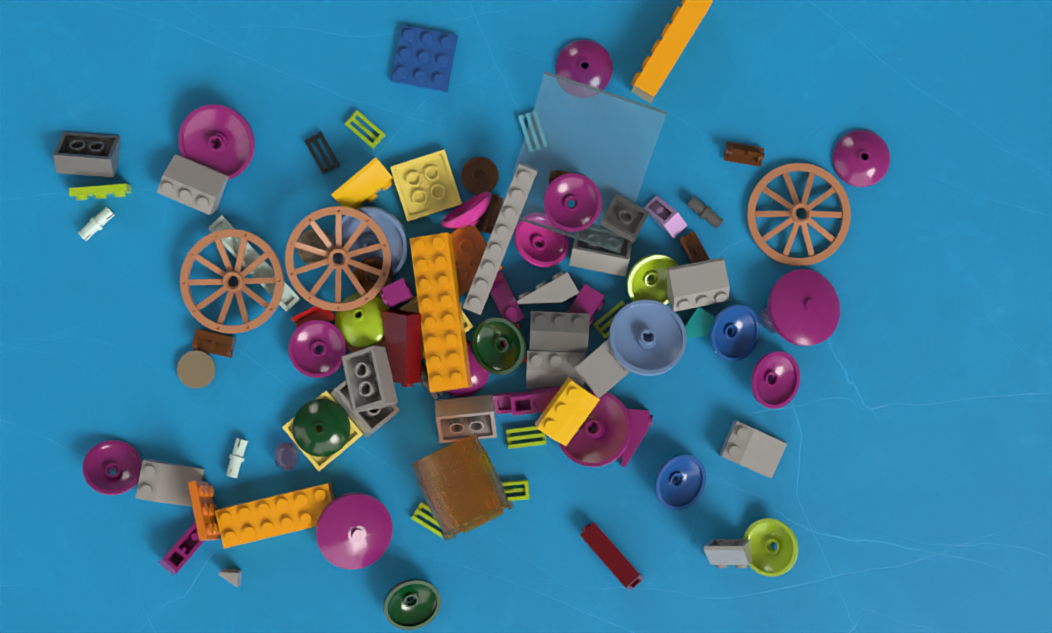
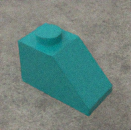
M696 307L684 325L687 339L708 335L716 317L701 307Z

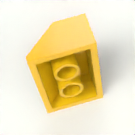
M375 157L331 195L341 206L354 209L361 208L366 202H373L378 197L377 193L382 189L385 191L391 187L394 179Z
M568 377L535 422V425L553 440L567 446L600 399Z

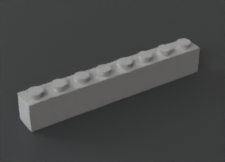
M522 161L519 163L463 305L464 309L481 315L539 168Z

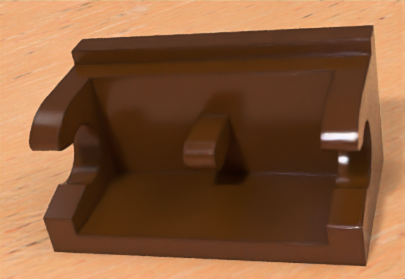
M695 231L677 240L690 264L710 260Z
M195 329L192 348L232 358L236 337Z

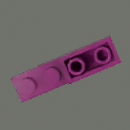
M562 386L494 394L495 414L512 413L513 416L543 412Z

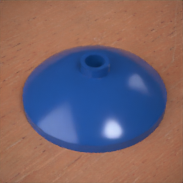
M739 304L730 305L719 312L710 330V343L713 351L721 359L730 362H737L749 356L755 349L760 337V323L757 315L749 307Z
M678 454L669 458L660 467L655 478L654 489L658 501L666 508L676 511L692 506L704 491L706 484L705 468L700 460L689 454Z

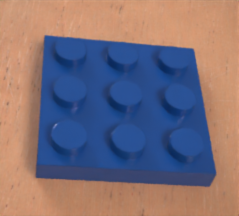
M402 25L391 82L447 93L458 35Z

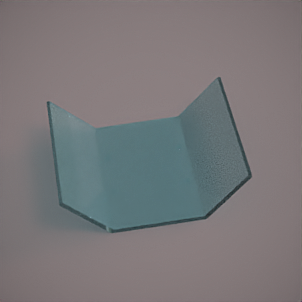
M544 71L528 129L498 213L501 211L517 167L522 161L539 168L519 220L620 253L624 238L600 225V222L616 194L634 204L636 203L667 112ZM551 170L567 171L568 174L572 172L585 174L597 186L601 195L602 205L598 218L591 226L581 231L567 232L557 228L549 221L544 211L543 199L548 188ZM568 201V206L574 207V202Z

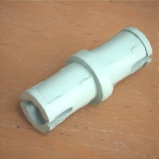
M106 206L98 215L89 219L90 222L78 231V234L87 241L94 233L103 229L102 226L115 216L114 213Z
M236 438L233 452L229 455L230 462L225 474L226 476L238 478L241 463L245 459L243 456L248 441Z

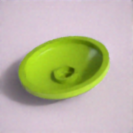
M652 254L640 259L632 267L627 278V292L633 302L638 300H654L665 305L668 304L669 301L666 297L667 268L676 267L678 264L672 258L663 254Z
M359 292L354 293L343 302L355 300L361 297ZM376 295L372 300L358 308L337 311L335 326L342 332L347 344L358 348L369 347L384 338L381 310H388L390 308L387 304L385 305L381 296ZM359 313H362V316L360 318H357V315Z
M765 518L754 522L746 530L743 539H751L752 563L749 566L754 571L764 576L775 577L786 573L793 567L798 556V542L794 532L787 524L778 519ZM773 543L777 544V549L773 547Z

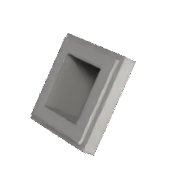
M222 569L219 572L221 577L234 586L238 587L241 585L242 570Z

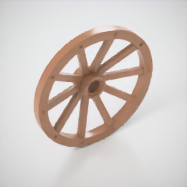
M791 163L772 170L756 184L748 201L746 216L750 235L757 247L765 255L781 264L807 266L826 259L840 247L848 233L851 210L844 188L833 175L812 164ZM799 171L809 173L801 202H799L788 172ZM783 175L793 204L767 188L766 185L775 177ZM816 175L826 181L832 188L807 205ZM760 193H765L789 209V211H755ZM836 193L840 202L841 212L811 211V209L826 198ZM797 209L804 211L803 219H799L796 216ZM755 217H789L763 237H761L758 231ZM811 217L841 218V225L837 236H832ZM794 223L782 254L774 251L767 245V240ZM807 223L831 242L825 250L817 255L814 254ZM799 225L801 226L808 253L807 258L788 257Z
M331 206L312 212L295 227L287 243L285 265L293 287L306 301L325 310L347 311L366 304L380 292L389 275L391 252L385 233L370 216L354 208ZM336 214V247L330 242L315 220L327 215ZM342 215H348L361 220L362 223L344 247H342ZM310 224L330 251L300 243L297 240L302 231ZM368 225L376 234L380 243L348 252L349 248ZM295 247L327 257L326 259L296 269L294 267ZM382 249V270L350 259V257ZM335 253L343 254L344 261L341 263L335 262L333 255ZM329 264V267L309 292L302 285L297 274ZM348 264L379 276L375 285L367 293ZM336 269L335 302L325 301L314 296L331 272ZM342 269L361 297L349 302H341Z
M220 230L203 237L188 252L180 274L182 298L190 313L204 326L221 333H243L259 327L274 314L284 292V271L278 255L265 240L243 230ZM241 238L235 269H233L221 239ZM215 241L227 272L199 255V253ZM247 241H251L260 247L264 253L241 272ZM269 258L275 277L245 278ZM194 261H199L222 276L223 279L190 280V272ZM234 276L238 278V285L235 287L231 284V279ZM275 283L271 302L268 303L248 288L246 284ZM190 285H224L197 305L193 300ZM228 291L217 322L211 320L200 311ZM241 291L266 308L260 316L252 321L249 320ZM235 293L244 324L236 326L224 325Z

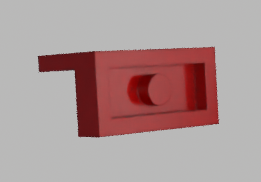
M314 306L292 317L291 320L295 322L298 328L302 324L313 320L331 322L335 320V314L333 311Z

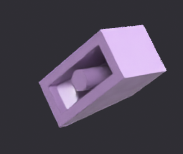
M657 195L643 208L673 238L687 226L680 214Z

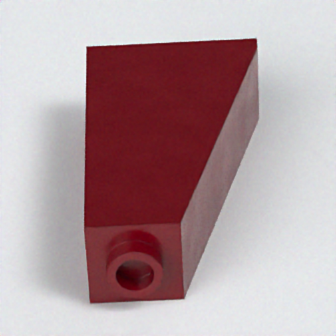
M396 308L381 310L393 382L400 383L402 387H412L414 383L421 382V313Z
M589 523L582 529L583 533L580 536L626 589L631 591L644 579L642 574L596 523L592 525Z

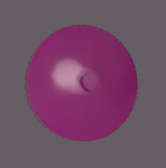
M208 104L197 108L184 120L179 132V149L183 157L228 175V180L241 174L250 165L255 152V137L249 122L240 112L226 105Z
M798 269L784 274L774 283L768 297V314L773 327L783 339L798 346H812L825 341L835 331L840 318V303L834 287L824 276L812 270Z
M588 390L597 397V395L592 390ZM608 392L599 398V402L567 446L559 443L564 454L575 463L587 467L608 465L617 460L630 443L632 436L630 413L619 398Z
M347 493L332 500L321 512L316 524V542L321 553L333 565L343 569H360L371 565L384 554L392 538L393 525L388 510L378 499L365 493Z

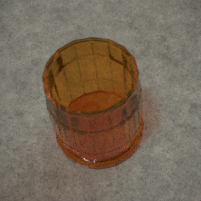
M476 432L410 464L425 501L443 531L442 537L444 541L455 538V535L463 532V534L504 514V509L508 508L510 510L514 507L512 500H508L496 468L488 452L477 437Z

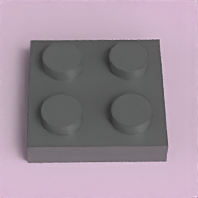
M616 194L600 225L633 243L649 212Z

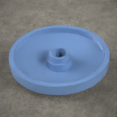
M377 207L357 208V210L370 216L385 233L390 246V267L394 276L404 265L409 250L408 237L403 225L394 215L384 209ZM348 215L342 218V247H344L362 223L361 220ZM368 225L349 248L348 252L380 243L376 234ZM336 227L332 236L334 247H336ZM382 249L350 257V259L358 262L373 256L383 259ZM335 253L333 255L337 263L344 261L343 254ZM348 264L353 274H355L356 267Z
M638 300L627 304L616 314L610 326L609 345L614 357L624 368L638 375L655 376L669 371L679 362L686 348L687 335L681 318L669 306L658 301Z

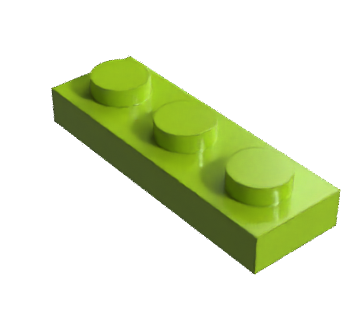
M129 184L69 188V196L76 198L78 201L88 200L90 196H95V199H105L107 195L126 197L127 193H132L131 185Z

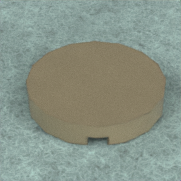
M314 229L305 231L298 239L300 243L330 251ZM321 229L332 243V236L325 230ZM297 248L299 257L306 264L327 258Z
M203 351L187 352L178 362V377L183 384L190 388L205 387L215 377V361L209 354Z

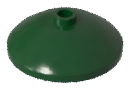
M503 317L489 318L480 323L473 334L472 348L474 356L486 371L497 375H504L516 370L521 365L526 352L525 339L521 330L512 321Z
M316 399L304 404L298 410L293 420L292 430L296 443L304 452L312 456L326 457L337 453L344 447L348 441L351 426L346 411L339 404L328 399ZM318 425L323 426L322 432L317 431L316 427Z
M404 580L387 593L383 603L384 614L388 622L396 628L403 630L418 629L427 625L436 617L440 610L441 597L437 588L427 580Z

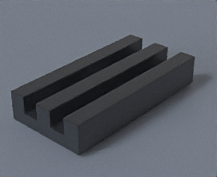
M322 132L305 140L323 175L340 166ZM321 138L334 162L333 165L330 164L317 139ZM312 142L315 143L328 168L325 169L311 145Z

